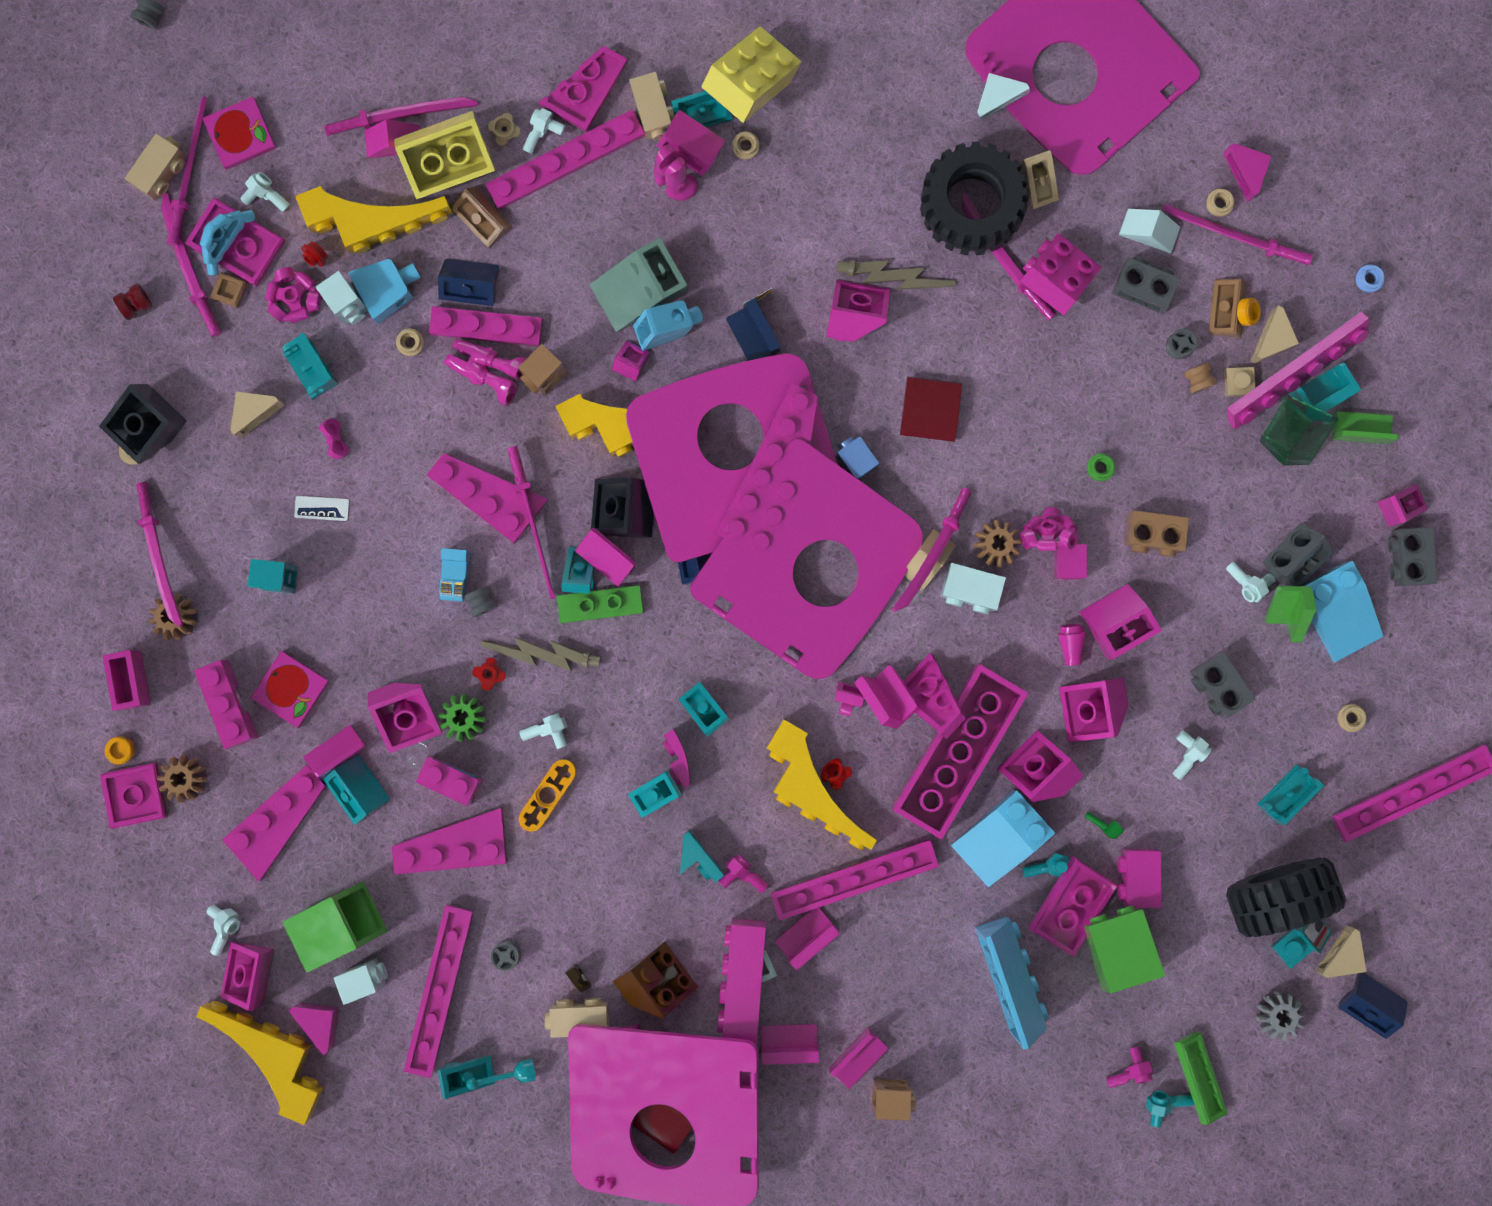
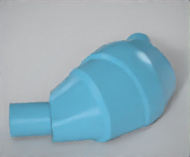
M238 210L219 214L205 225L200 245L203 262L207 264L208 275L219 274L218 262L222 260L224 253L229 249L236 235L243 229L244 223L255 220L252 210L245 212Z

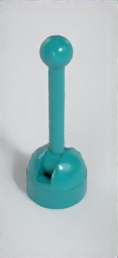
M531 1058L519 1061L512 1072L478 1080L470 1078L467 1080L466 1086L468 1089L474 1090L478 1085L515 1077L521 1083L533 1082L536 1080L533 1061Z

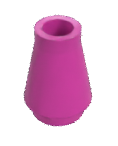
M1081 624L1061 625L1060 632L1057 635L1065 659V665H1081L1085 631L1082 630Z

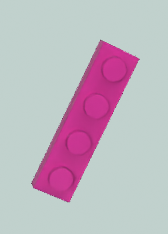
M432 306L429 334L432 336L539 347L543 319L539 317Z

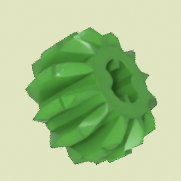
M467 694L461 695L460 702L455 695L451 696L450 700L453 706L443 703L442 707L448 712L447 714H438V718H446L447 721L440 725V729L450 727L447 737L452 738L457 732V741L460 742L464 740L465 733L469 740L474 739L475 736L472 729L479 733L483 731V728L477 722L487 721L486 717H478V713L483 712L485 707L479 706L474 708L478 703V698L473 697L468 703ZM460 710H462V713H468L469 717L465 719V725H463V722H457L456 720L460 716Z

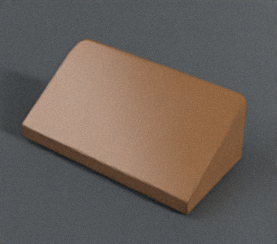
M476 187L465 189L451 208L488 248L512 227Z
M1242 279L1214 280L1208 334L1241 338L1242 325L1238 320L1237 307L1240 300L1245 298L1247 285Z

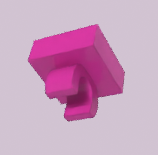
M838 681L834 701L841 702L839 714L850 716L853 706L862 708L864 697L857 686Z

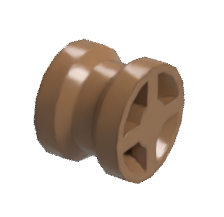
M1210 363L1184 372L1185 378L1191 383L1189 388L1191 394L1218 384L1217 379L1212 377V366Z

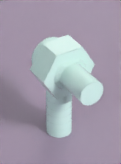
M543 108L541 110L536 109L530 120V124L534 126L533 130L529 133L522 150L533 154L539 138L543 137L548 130L562 136L566 125L553 120L554 114Z
M262 172L255 173L245 182L248 190L242 195L241 200L246 205H250L258 196L265 200H270L282 212L290 206L277 191L272 190L270 186L272 181L266 174Z
M1235 562L1226 567V570L1243 586L1242 595L1249 602L1258 603L1269 593L1268 587L1275 582V577L1270 573L1261 579L1256 576L1246 575Z
M559 713L543 718V725L536 724L520 730V736L523 741L539 735L544 737L550 734L557 749L567 746L562 731L568 728L565 718H560Z
M1184 730L1177 735L1176 739L1186 746L1187 750L1183 755L1184 760L1172 773L1179 780L1184 778L1196 760L1204 761L1212 750L1208 747L1209 743L1198 736L1194 739Z
M211 905L207 909V914L214 919V929L217 932V936L210 953L220 956L227 942L228 935L234 934L239 929L241 923L239 915L231 908L221 910L217 906Z

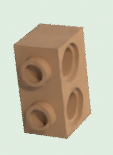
M543 344L518 367L522 373L520 379L524 382L523 384L535 395L539 391L545 396L567 374L562 362Z
M1133 510L1128 513L1124 546L1132 547L1131 552L1147 554L1149 549L1158 550L1160 556L1176 557V553L1184 552L1186 549L1189 518ZM1138 526H1143L1147 529L1148 537L1146 540L1138 538L1136 534ZM1167 529L1173 531L1176 536L1173 544L1166 542L1164 538V533Z
M873 1079L872 1109L875 1119L910 1121L911 1112L916 1111V1094H914L913 1088L909 1087L907 1080Z

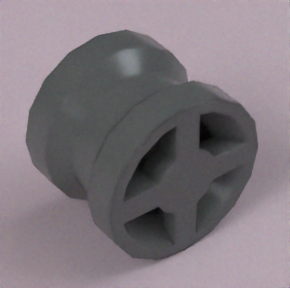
M137 0L138 6L135 10H132L130 17L137 23L156 30L158 26L157 18L163 15L164 7L153 0Z
M1186 328L1175 331L1166 341L1167 353L1172 358L1178 360L1188 357L1196 350L1198 345L1195 333Z
M490 586L475 590L464 596L465 601L472 608L470 613L473 618L498 608L497 603L490 596L492 592Z
M511 940L500 942L491 952L492 964L501 971L513 969L521 959L520 947Z

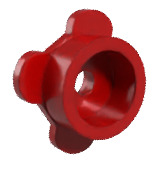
M492 657L487 658L486 662L480 667H474L472 671L473 676L482 683L481 688L486 691L491 690L494 684L503 682L506 678V673L500 670L497 666V660ZM488 671L492 673L490 677L487 676Z
M835 758L825 764L821 779L824 782H829L833 790H839L842 788V783L851 777L852 769L849 766L845 767L841 759Z

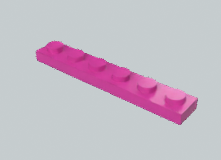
M630 110L501 175L485 185L498 210H501L643 138L645 133L633 110Z
M1360 312L1227 408L1229 424L1236 430L1241 425L1250 423L1258 413L1265 408L1268 409L1274 406L1278 399L1287 392L1295 391L1301 382L1310 376L1317 375L1326 364L1332 360H1338L1354 344L1363 342L1369 334V318Z
M1480 745L1346 808L1331 817L1342 840L1348 842L1492 774V756L1486 745Z
M928 839L771 892L770 895L778 919L781 921L938 868L939 864L932 843Z
M449 904L445 905L403 1072L427 1078L433 1076L474 913L473 910Z

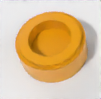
M1255 298L1241 299L1237 307V316L1242 326L1256 325L1261 315L1259 302Z
M124 736L110 739L105 746V756L113 764L128 763L135 754L133 742Z

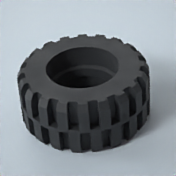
M972 142L971 147H966L965 143L958 144L954 152L951 149H947L941 154L940 160L935 159L930 166V171L926 173L920 199L921 216L925 217L924 225L927 231H933V238L938 243L941 240L946 242L945 248L953 251L954 247L961 249L960 254L968 255L969 250L975 251L976 255H984L986 249L989 248L993 252L1000 249L1001 243L1007 244L1021 226L1028 207L1029 189L1026 188L1028 180L1025 173L1020 174L1022 167L1017 160L1011 162L1009 160L1011 154L1005 149L1001 153L996 151L997 145L989 143L988 147H982L981 142ZM965 179L982 180L991 185L1000 198L999 209L995 214L984 219L963 217L953 209L948 200L950 188L957 182Z
M1325 857L1296 861L1248 876L1230 885L1226 893L1238 931L1246 937L1268 936L1313 924L1321 919L1332 916L1334 913L1340 912L1346 903V897L1334 864Z

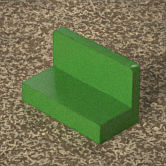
M1339 411L1334 413L1333 440L1390 444L1398 440L1399 434H1392L1393 415Z
M1278 586L1265 616L1266 623L1288 624L1291 642L1303 641L1316 612L1312 587Z

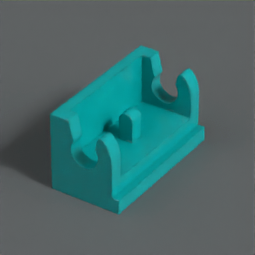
M706 91L671 101L674 116L678 111H682L706 128L733 120L732 113Z
M304 332L281 348L284 356L312 400L338 385L315 345Z
M1295 765L1257 803L1276 824L1285 826L1324 787L1318 779H1314L1308 774L1309 770Z

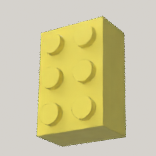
M759 26L711 65L702 88L744 123L791 83L802 61Z
M473 111L394 139L395 149L416 199L495 171L493 161Z

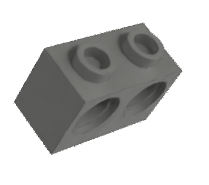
M1128 257L1123 263L1111 294L1163 314L1169 308L1180 278L1174 276V272L1169 269H1156L1149 266V263L1142 258L1133 257L1132 259ZM1128 273L1136 274L1139 277V284L1131 283L1127 277ZM1154 283L1161 284L1165 289V294H1157L1153 288Z
M1300 523L1275 550L1269 553L1263 564L1268 572L1275 577V580L1285 586H1302L1334 551L1326 536Z
M1434 527L1391 531V536L1388 538V550L1393 554V564L1390 565L1389 574L1391 580H1394V587L1437 584ZM1407 537H1411L1414 541L1413 550L1408 549L1406 546ZM1410 564L1416 569L1414 578H1411L1407 572Z
M1224 652L1215 654L1190 671L1194 677L1191 679L1192 684L1198 692L1205 693L1210 700L1207 702V705L1215 716L1220 715L1221 718H1229L1256 700ZM1211 667L1218 673V678L1214 683L1207 679V671ZM1226 691H1230L1234 698L1230 706H1226L1223 702V695Z

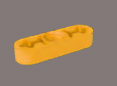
M561 759L551 766L519 815V823L524 830L533 832L544 825L576 777L577 770L573 762ZM568 765V772L571 775L569 778L563 777L559 784L564 785V787L560 790L556 784L548 782L549 777L553 780L559 775V772L556 770L558 766L564 767ZM550 787L555 791L556 798L552 803H545L541 800L540 792L543 788ZM535 800L539 806L547 808L548 811L545 814L543 810H540L536 817L539 820L538 825L533 823L529 826L526 824L528 819L525 817V814H532L537 806L532 805Z

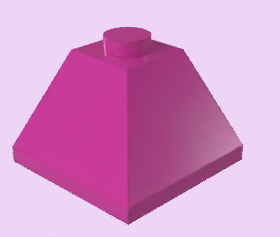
M836 279L826 337L834 338L838 341L854 342L886 324L891 289Z
M1124 677L1059 687L1068 742L1111 738L1119 735L1129 706Z
M392 683L368 692L367 707L389 754L442 734L439 723L420 684Z
M1038 730L997 768L1032 802L1064 796L1084 777L1074 762Z

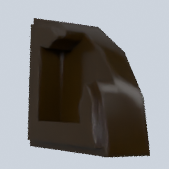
M574 964L565 972L580 992H584L591 987V983L578 964Z

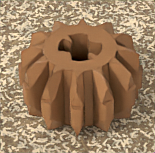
M999 520L993 521V529L989 524L985 523L982 526L985 533L978 531L975 534L983 542L973 544L974 548H983V551L977 555L978 559L987 555L988 558L985 564L989 566L995 558L997 568L1002 567L1003 559L1007 564H1011L1013 559L1010 554L1014 556L1020 554V551L1013 546L1022 544L1021 539L1013 540L1012 538L1018 533V530L1014 529L1009 533L1007 531L1010 527L1009 522H1005L1001 529ZM993 537H996V540L1000 538L1003 540L1004 543L1001 545L1002 551H999V547L996 549L992 547V544L995 542Z
M177 593L174 596L183 622L182 627L169 621L163 600L156 598L154 602L158 608H149L148 610L149 613L155 614V618L148 620L149 624H157L153 632L155 634L162 633L165 640H170L172 636L175 640H181L182 633L186 635L191 634L188 624H197L196 620L190 618L192 615H196L198 611L197 609H189L192 605V600H183L182 594Z
M180 755L178 760L176 757L169 758V765L164 764L160 767L165 775L158 776L157 780L164 781L165 784L159 790L161 792L169 790L167 799L172 800L176 797L178 803H183L186 798L190 801L195 800V792H204V788L199 783L207 782L208 778L205 776L200 777L199 773L204 772L206 768L205 766L196 767L198 764L197 758L189 760L187 755ZM179 774L186 775V777H183V779H187L186 783H179L181 780L178 779Z

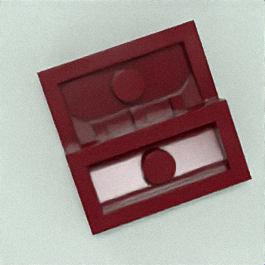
M907 376L900 435L955 442L962 383Z
M663 1104L650 1105L641 1109L635 1115L632 1124L672 1154L675 1153L693 1128L685 1115L677 1109Z

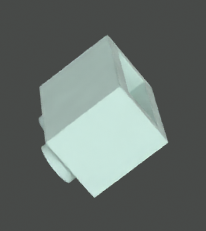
M339 271L316 286V289L330 309L345 325L349 323L354 325L365 317L364 313L368 309L362 298Z
M951 563L948 565L940 597L946 598V604L962 607V604L965 603L973 606L972 611L989 615V611H996L998 609L1006 578Z
M375 958L346 969L335 976L334 981L343 1005L376 993L387 984L385 979L388 978V973L385 965L379 963L378 959Z

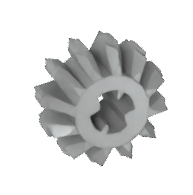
M1275 991L1273 999L1268 995L1264 996V1001L1267 1003L1266 1006L1262 1004L1257 1005V1008L1263 1011V1014L1255 1016L1257 1021L1262 1022L1259 1029L1262 1032H1268V1037L1273 1040L1278 1036L1280 1040L1287 1041L1288 1033L1292 1037H1297L1296 1026L1302 1029L1305 1028L1304 1024L1299 1022V1019L1306 1016L1305 1012L1299 1010L1302 1003L1298 1000L1293 1001V995L1289 993L1282 996L1280 992ZM1278 1012L1285 1015L1283 1021L1276 1018Z

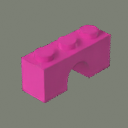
M218 660L194 670L223 748L232 749L258 739L259 737L249 712L242 708L237 697L236 687H239L229 660Z

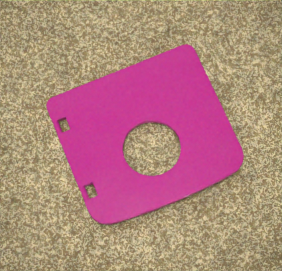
M1008 0L970 34L965 46L967 60L985 84L989 73L1028 84L1030 93L1005 108L1044 149L1051 151L1052 156L1070 172L1078 175L1091 174L1100 168L1109 158L1198 80L1200 75L1196 64L1137 0ZM1056 43H1073L1084 48L1092 56L1096 64V86L1085 100L1077 104H1055L1044 98L1035 86L1033 80L1034 62L1045 48ZM1172 83L1177 90L1166 99L1161 91ZM1109 138L1114 146L1103 154L1097 147Z
M780 354L711 370L635 398L628 406L626 412L627 427L664 548L671 561L682 562L712 553L722 540V537L715 533L750 466L749 464L738 470H724L708 462L702 455L697 441L698 427L702 418L709 410L723 404L740 405L756 416L761 425L764 438L792 383L799 387L806 386L807 391L815 395L809 370L805 362L798 356ZM817 399L810 445L837 464Z
M795 439L787 445L781 459L776 461L769 471V483L766 486H759L753 494L757 500L755 510L751 512L742 510L736 519L744 524V533L739 537H733L727 532L691 583L690 593L694 599L806 676L813 679H823L832 675L882 612L908 571L906 566L920 549L923 533L920 525L909 515L801 439ZM784 482L791 483L795 488L794 496L790 499H783L778 494V487ZM769 508H778L781 511L782 519L778 524L773 525L766 521L765 513ZM764 533L769 537L767 548L759 550L753 546L752 539L755 534ZM820 540H832L844 545L854 556L858 569L857 582L851 594L842 602L832 606H817L807 602L797 591L793 580V567L800 552L811 543ZM719 596L733 604L728 612L714 604ZM790 645L803 653L798 661L785 653Z
M577 1024L572 1027L568 1034L571 1168L574 1178L580 1185L588 1190L621 1197L688 1206H746L754 1200L759 1189L758 1048L755 1043L744 1039ZM742 1071L750 1072V1086L742 1085ZM663 1104L677 1109L686 1116L693 1127L696 1140L694 1152L687 1161L676 1166H661L649 1161L640 1153L633 1140L632 1124L635 1115L641 1109L650 1105ZM742 1157L751 1158V1171L742 1170Z

